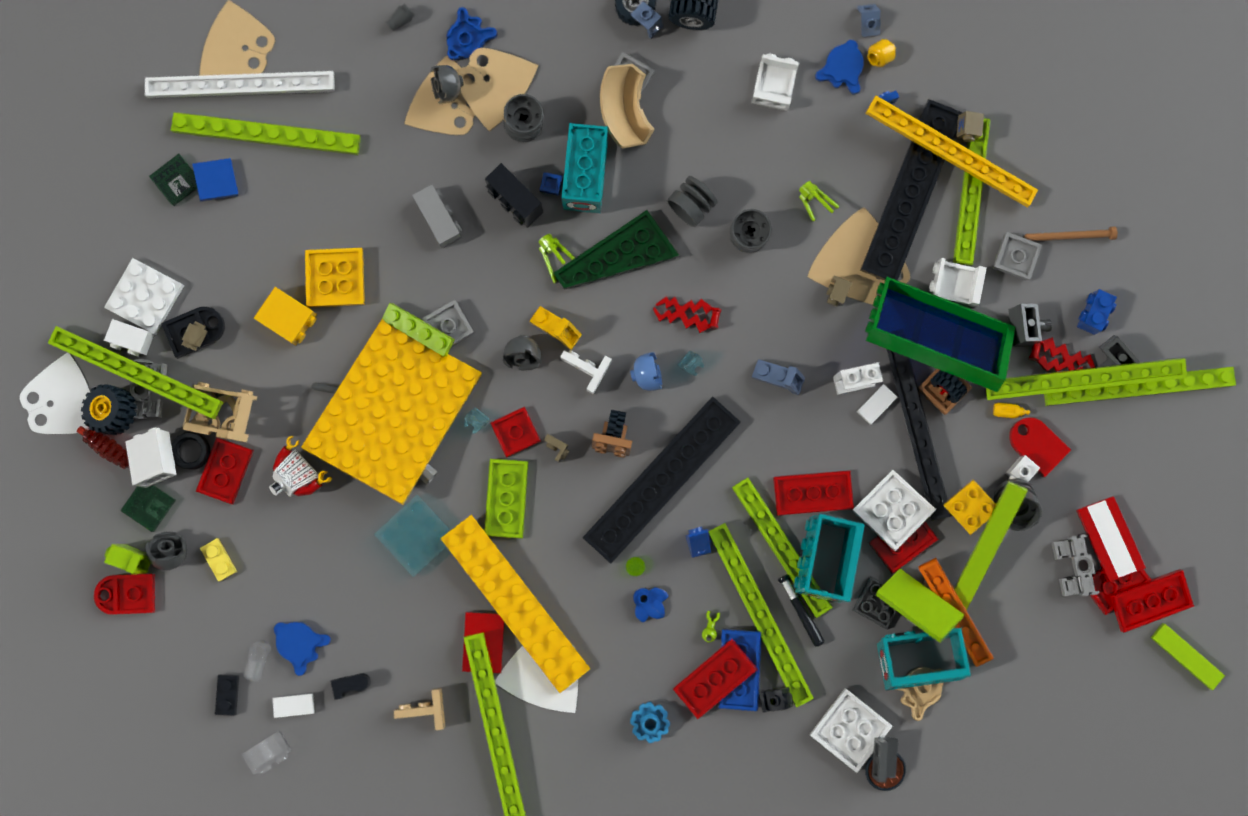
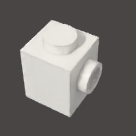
M1024 455L1020 456L1005 474L1009 476L1008 480L1019 478L1029 482L1040 467Z

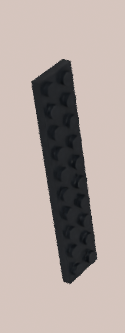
M928 99L919 121L953 140L957 131L958 116L963 112ZM912 140L860 271L884 281L886 277L898 281L945 161Z
M712 396L582 538L611 564L741 421Z

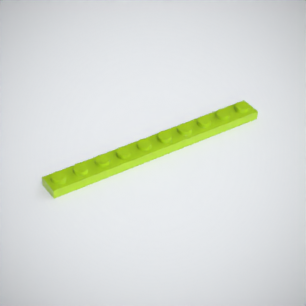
M173 112L171 131L179 134L358 155L361 139L360 135L175 112Z
M58 326L55 327L48 341V344L212 419H216L223 404L221 400Z
M1176 358L1006 378L998 392L985 388L986 399L994 400L1187 378L1186 359Z
M1234 367L1187 371V378L1048 393L1044 394L1045 405L1051 406L1236 386Z
M723 523L708 531L757 631L761 632V639L785 687H789L793 703L796 707H799L813 700L814 698L727 525Z
M484 632L465 636L464 642L504 815L526 816Z

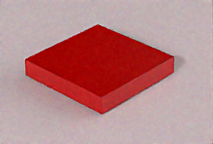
M525 407L490 422L506 458L541 442Z

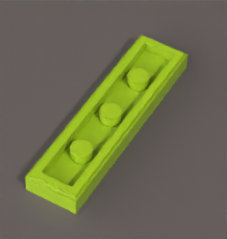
M1162 623L1150 637L1210 690H1214L1225 677L1222 672L1165 623Z

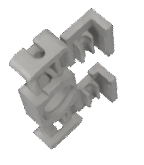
M144 359L134 360L139 364L167 375V364H155L150 360ZM131 382L130 393L135 398L134 404H137L135 409L137 414L133 419L145 420L147 417L162 418L163 400L151 402V390L146 388L143 394L138 395L136 392L138 384Z
M1085 534L1069 537L1065 541L1051 543L1055 560L1063 559L1062 556L1068 555L1072 559L1075 573L1073 580H1067V578L1059 579L1062 596L1076 594L1088 596L1099 593V591H1095L1092 574H1095L1092 556L1087 554L1084 539L1087 535ZM1080 560H1085L1088 563L1086 571L1079 569L1078 563Z

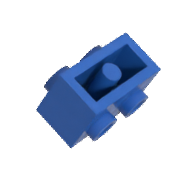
M1100 289L1090 293L1086 300L1087 305L1079 316L1080 321L1077 327L1093 335L1104 331L1109 324L1107 320L1109 314H1112L1116 308L1115 300L1117 297Z

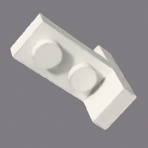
M571 350L569 352L563 351L560 357L564 362L593 377L587 387V391L593 395L612 362L611 358L605 356L597 369L595 368V363L587 359L584 362L579 359L577 353Z

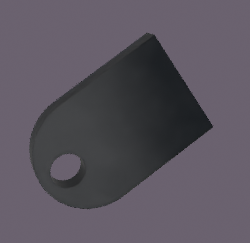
M198 307L161 323L175 358L178 359L195 352L181 345L183 342L182 337L189 323L194 324L196 321L206 326L204 330L208 331L200 348L198 347L197 350L214 344L222 337L225 330V322L218 311L210 307ZM217 317V326L210 327V319Z

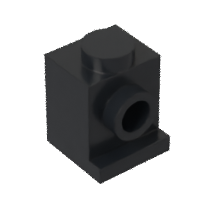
M789 687L768 689L759 693L763 713L786 710L793 707V698Z

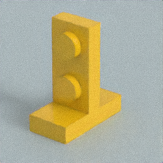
M539 306L530 319L533 325L561 341L570 350L573 349L582 335L569 320L564 317L561 319Z

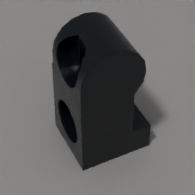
M359 673L331 680L334 700L344 698L345 692L348 691L362 692L366 690L371 684L370 677L365 673Z

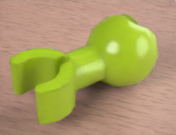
M707 611L706 619L708 623L707 628L702 631V638L706 642H713L717 638V632L714 628L716 621L720 618V613H717L716 618L711 621L710 611ZM710 637L711 641H707L706 638Z

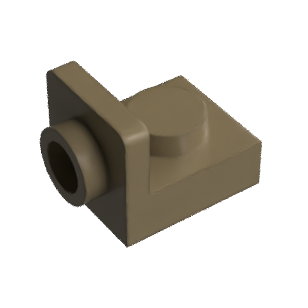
M547 434L544 439L547 442L546 446L555 452L557 449L560 450L555 460L557 462H560L561 459L565 460L569 453L568 445Z

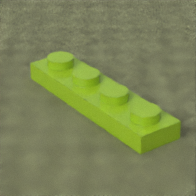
M389 303L382 317L389 325L442 356L448 355L455 340L394 303Z

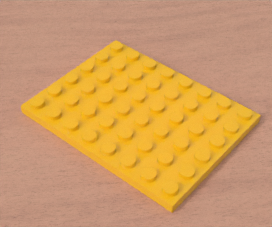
M381 319L301 448L404 505L480 379L482 372L449 354L447 356L438 354Z

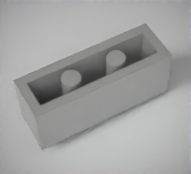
M430 185L412 195L441 248L462 238L459 233L462 229L457 220L455 222L452 221L450 216L453 213L448 204L444 206L441 200L444 197L439 188L435 190L433 185Z

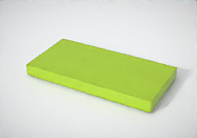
M490 459L484 530L488 536L523 538L528 461Z
M899 569L876 592L878 598L939 643L964 617L963 613L902 569Z

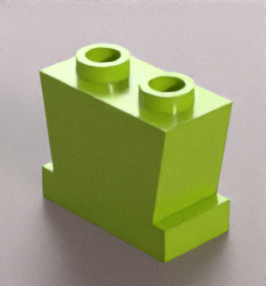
M112 544L105 552L106 559L104 563L129 573L146 574L150 567L146 552L127 544Z

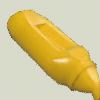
M998 402L994 403L993 415L996 417L1018 418L1019 416L1030 414V410H1025L1017 404Z

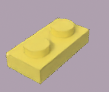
M219 538L200 548L218 582L237 572Z

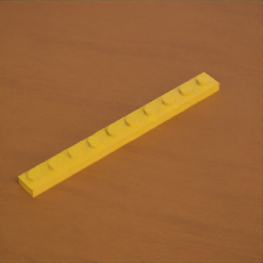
M878 96L873 98L865 112L868 116L1025 207L1031 205L1038 192V189Z

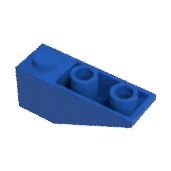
M702 527L688 530L689 534L685 536L691 557L694 558L711 553L708 529L703 530Z

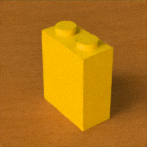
M274 287L254 316V319L296 346L297 343H301L305 338V332L308 327H312L316 322L315 317L317 314L277 287Z

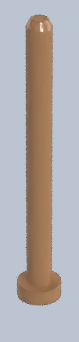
M1114 226L1109 227V230L1025 234L1024 238L1031 241L1102 237L1116 240L1117 228Z

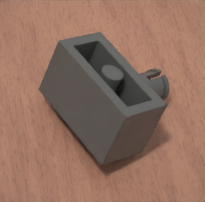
M1019 304L1008 309L1010 325L1015 326L1013 346H1031L1042 341L1041 331L1050 332L1053 326L1047 325L1052 324L1051 320H1040L1038 304Z
M1113 335L1099 346L1101 351L1107 356V360L1099 367L1141 363L1118 336Z

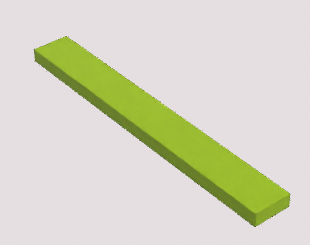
M986 118L983 121L982 136L974 142H967V149L985 159L991 120ZM965 171L953 263L972 266L983 182Z
M747 477L733 486L732 489L794 584L795 577L799 574L797 564L800 556ZM811 575L809 588L820 591V587ZM801 594L815 618L833 608L828 600Z
M1010 481L1007 482L954 587L966 610L1028 491L1026 488Z

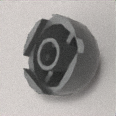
M432 66L431 72H434V77L431 78V85L435 98L440 99L438 103L444 104L454 101L458 98L461 87H463L462 76L458 75L457 71L451 66Z
M520 335L511 339L505 345L503 363L512 369L513 365L520 366L519 370L535 369L538 367V363L541 364V349L533 339Z
M162 532L154 535L153 540L150 542L148 540L145 551L150 564L155 568L172 570L180 566L185 560L187 545L182 535L180 537L176 535V532Z

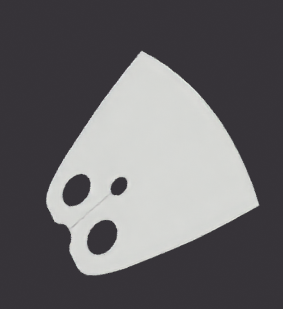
M66 353L45 368L26 385L20 394L22 407L29 414L27 419L29 427L36 433L74 434L92 431L84 424L85 420L81 417L83 415L81 407L84 405L82 401L86 399L85 395L87 392L90 393L81 370L69 353ZM31 392H36L39 395V400L35 404H30L27 401V395ZM49 400L54 402L52 407L47 406ZM38 414H44L47 417L45 425L38 426L35 423V417Z
M523 645L508 661L502 673L495 680V683L501 688L528 703L555 711L575 713L578 679L559 693Z

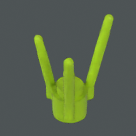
M811 181L806 182L800 187L799 192L801 195L799 198L804 203L812 221H815V217L806 199L811 201L816 198L830 213H833L834 210L822 197L835 208H839L838 204L824 194L815 184L813 185Z
M547 234L538 241L541 246L539 250L544 257L553 283H556L557 281L546 252L548 254L553 252L563 265L565 261L557 251L558 247L572 260L575 257L557 238Z

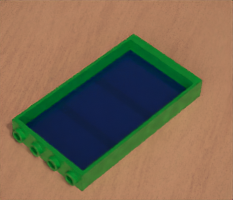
M886 277L884 283L880 282L876 291L879 295H876L872 304L875 308L871 310L869 315L871 321L868 322L865 332L868 333L866 341L995 392L999 391L1006 381L1015 326L890 277Z

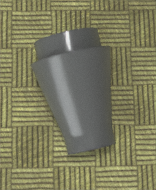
M405 4L399 5L386 23L394 31L412 21L411 18L414 14Z

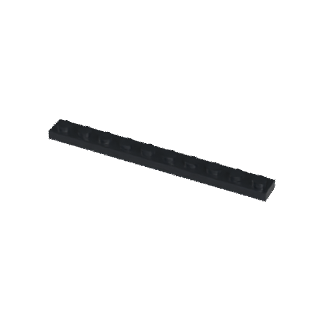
M903 330L891 333L905 339ZM887 349L925 497L936 509L931 515V519L933 521L951 517L952 514L943 506L948 501L911 360L906 356Z

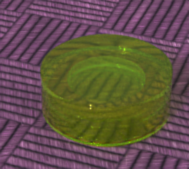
M632 557L626 563V570L632 576H639L645 570V563L639 557Z

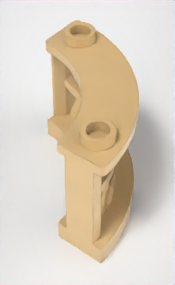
M203 382L192 385V388L216 398L215 394L223 395L216 399L223 401V404L227 402L232 409L233 416L223 422L221 429L218 416L216 419H212V424L208 425V421L211 419L199 412L189 423L192 409L187 407L182 430L204 435H211V432H214L216 437L247 442L249 435L245 434L252 401L257 400V396H253V392L248 390H241L240 393L209 388L210 384Z

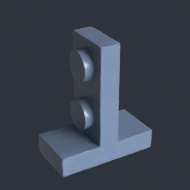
M759 359L752 374L753 379L788 389L796 395L800 394L805 380L803 374L795 367L789 366V368Z

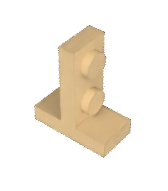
M434 688L432 690L433 705H430V701L420 702L415 707H411V704L399 705V708L394 710V719L434 714L435 730H443L446 726L442 688Z

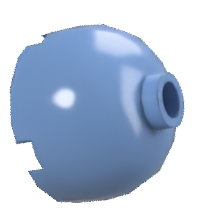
M655 352L640 355L634 362V370L630 371L632 381H636L643 390L655 391L662 389L660 367L654 362L657 359Z

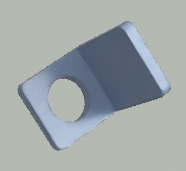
M642 2L631 13V16L647 29L650 39L663 27L661 15L645 2Z
M875 4L857 6V10L861 14L862 37L880 35V9Z

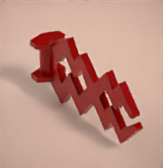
M666 296L656 303V306L665 304L667 310L674 305L676 309L674 313L667 310L661 315L655 307L653 308L659 322L668 317L671 324L677 318H681L686 329L696 324L699 333L710 328L718 329L721 309L710 306L703 299L696 305L690 300L683 306H680L676 297L669 301ZM703 307L706 315L712 311L711 322L708 324L706 318L701 322L698 314L688 319L685 311L691 308L694 314Z
M1053 337L1034 344L1031 355L1028 358L1029 360L1036 361L1046 372L1054 367L1056 372L1065 367L1069 371L1083 369V366L1075 369L1073 365L1075 361H1077L1078 366L1087 361L1091 368H1095L1090 354L1082 358L1081 351L1070 356L1066 344L1056 348ZM1041 345L1044 352L1048 349L1050 350L1052 357L1061 353L1064 361L1059 364L1058 359L1055 358L1047 363L1045 355L1038 357Z

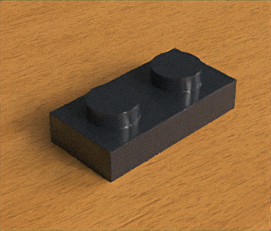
M218 675L215 715L235 716L237 714L239 675Z

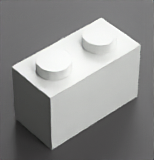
M112 319L104 341L109 342V347L121 351L123 347L128 349L127 353L139 357V354L147 355L155 334Z

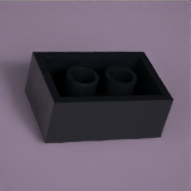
M502 163L485 178L487 184L485 187L488 189L489 195L493 199L498 198L502 208L506 212L511 211L515 216V221L520 226L524 224L528 228L543 213L542 203Z

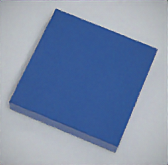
M231 158L192 164L200 202L239 196Z

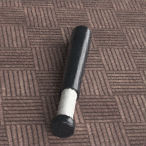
M786 574L780 577L778 581L784 585L785 590L790 596V601L813 645L818 647L824 643V638L801 598L795 593L790 584L789 575Z

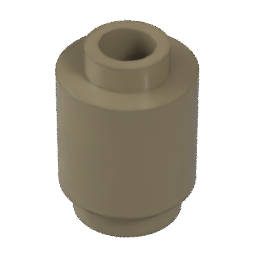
M196 321L194 324L189 323L182 337L183 342L181 345L194 351L198 347L200 348L208 332L204 330L206 326Z

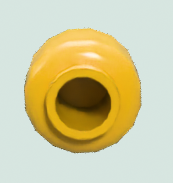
M881 39L871 45L868 50L869 62L877 67L885 66L893 61L896 56L895 45L887 39Z

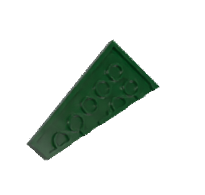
M646 210L553 274L565 290L679 257V254L648 210Z

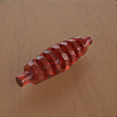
M83 426L77 429L76 432L83 436L82 441L86 444L88 443V446L95 453L99 454L101 458H106L109 462L113 461V464L116 466L120 465L122 469L130 468L127 451L122 449V446L117 444L114 439H110L106 435L103 436L102 433L90 429L87 430Z

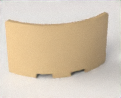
M634 64L608 66L600 89V107L605 126L608 127V132L612 139L622 149L647 144L655 130L648 122L639 104L642 84L646 74Z

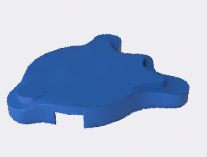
M459 8L457 10V20L450 27L446 36L448 58L452 61L470 58L476 49L482 48L487 41L497 37L496 29L493 27L480 28L482 24L480 17H471L466 8Z
M848 40L845 44L833 48L828 55L826 65L817 71L815 78L820 82L829 81L834 88H839L842 83H845L851 94H858L860 91L858 79L864 66V59L858 49L857 42Z
M280 622L274 627L277 650L284 659L292 663L294 671L298 676L305 674L309 662L318 659V653L315 651V648L326 646L331 642L329 635L317 634L311 627L302 622L287 624Z

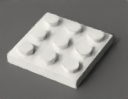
M132 258L104 308L157 335L162 326L161 323L165 321L185 285Z
M894 470L853 509V512L894 551L936 511L926 499Z
M845 688L809 735L857 773L873 753L874 737L884 738L892 728V725Z

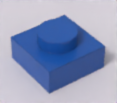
M886 91L879 95V97L890 104H894L898 100L899 95L897 91L891 93Z
M543 172L540 192L558 196L562 176Z

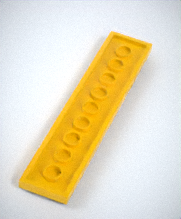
M472 515L440 538L559 693L590 670L587 663Z

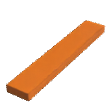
M934 558L918 566L931 591L964 614L963 619L955 626V629L961 628L965 649L974 665L978 667L993 660V655L938 560Z

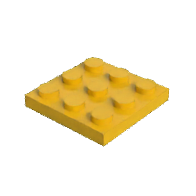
M363 248L305 250L307 307L365 305Z

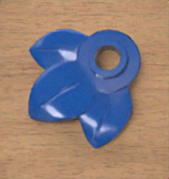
M657 587L650 590L646 588L636 590L633 595V601L636 604L634 611L636 617L641 622H645L649 616L655 619L663 618L665 616V609L662 602L669 597L667 592ZM642 595H646L645 601L640 600Z

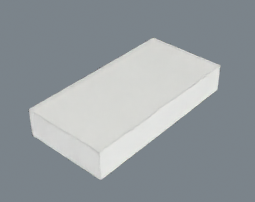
M883 384L857 410V413L871 425L893 403L897 396Z
M313 693L274 697V718L314 714Z

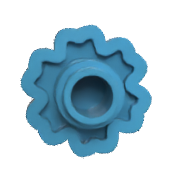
M650 701L641 703L639 710H634L630 719V723L634 726L632 729L633 734L639 740L646 738L649 743L660 741L661 734H667L670 726V721L666 719L667 711L660 704L654 706Z

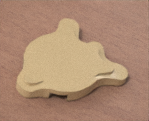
M917 667L909 671L906 676L941 672L944 670L940 668ZM943 683L895 690L904 692L900 702L911 708L913 719L920 721L925 710L935 704L942 696Z

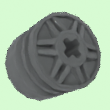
M528 94L513 96L504 107V129L512 139L518 142L534 140L540 134L543 124V108L541 103L535 97Z
M688 176L685 180L686 183L680 185L682 192L675 190L667 199V203L684 222L692 227H696L704 218L702 211L709 213L711 207H715L718 202L706 185L693 176Z
M747 209L740 212L733 220L729 232L734 247L746 253H753L762 249L771 236V221L765 213L757 209ZM748 228L750 231H754L752 237L749 234H745Z
M1019 478L1009 479L1001 483L994 492L995 504H997L1008 481L1028 490L1009 529L1023 531L1036 525L1042 516V508L1033 486L1026 480Z

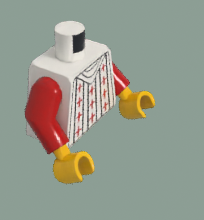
M294 436L287 438V446L285 445L276 456L273 465L274 473L272 477L276 482L269 486V489L275 496L283 490L290 497L294 495H311L322 486V483H329L332 480V477L324 480L323 476L328 473L327 471H321L317 474L296 449L292 451V448L300 444V440L295 445L291 444V439Z

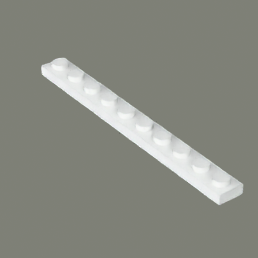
M333 71L145 78V96L147 98L335 92Z

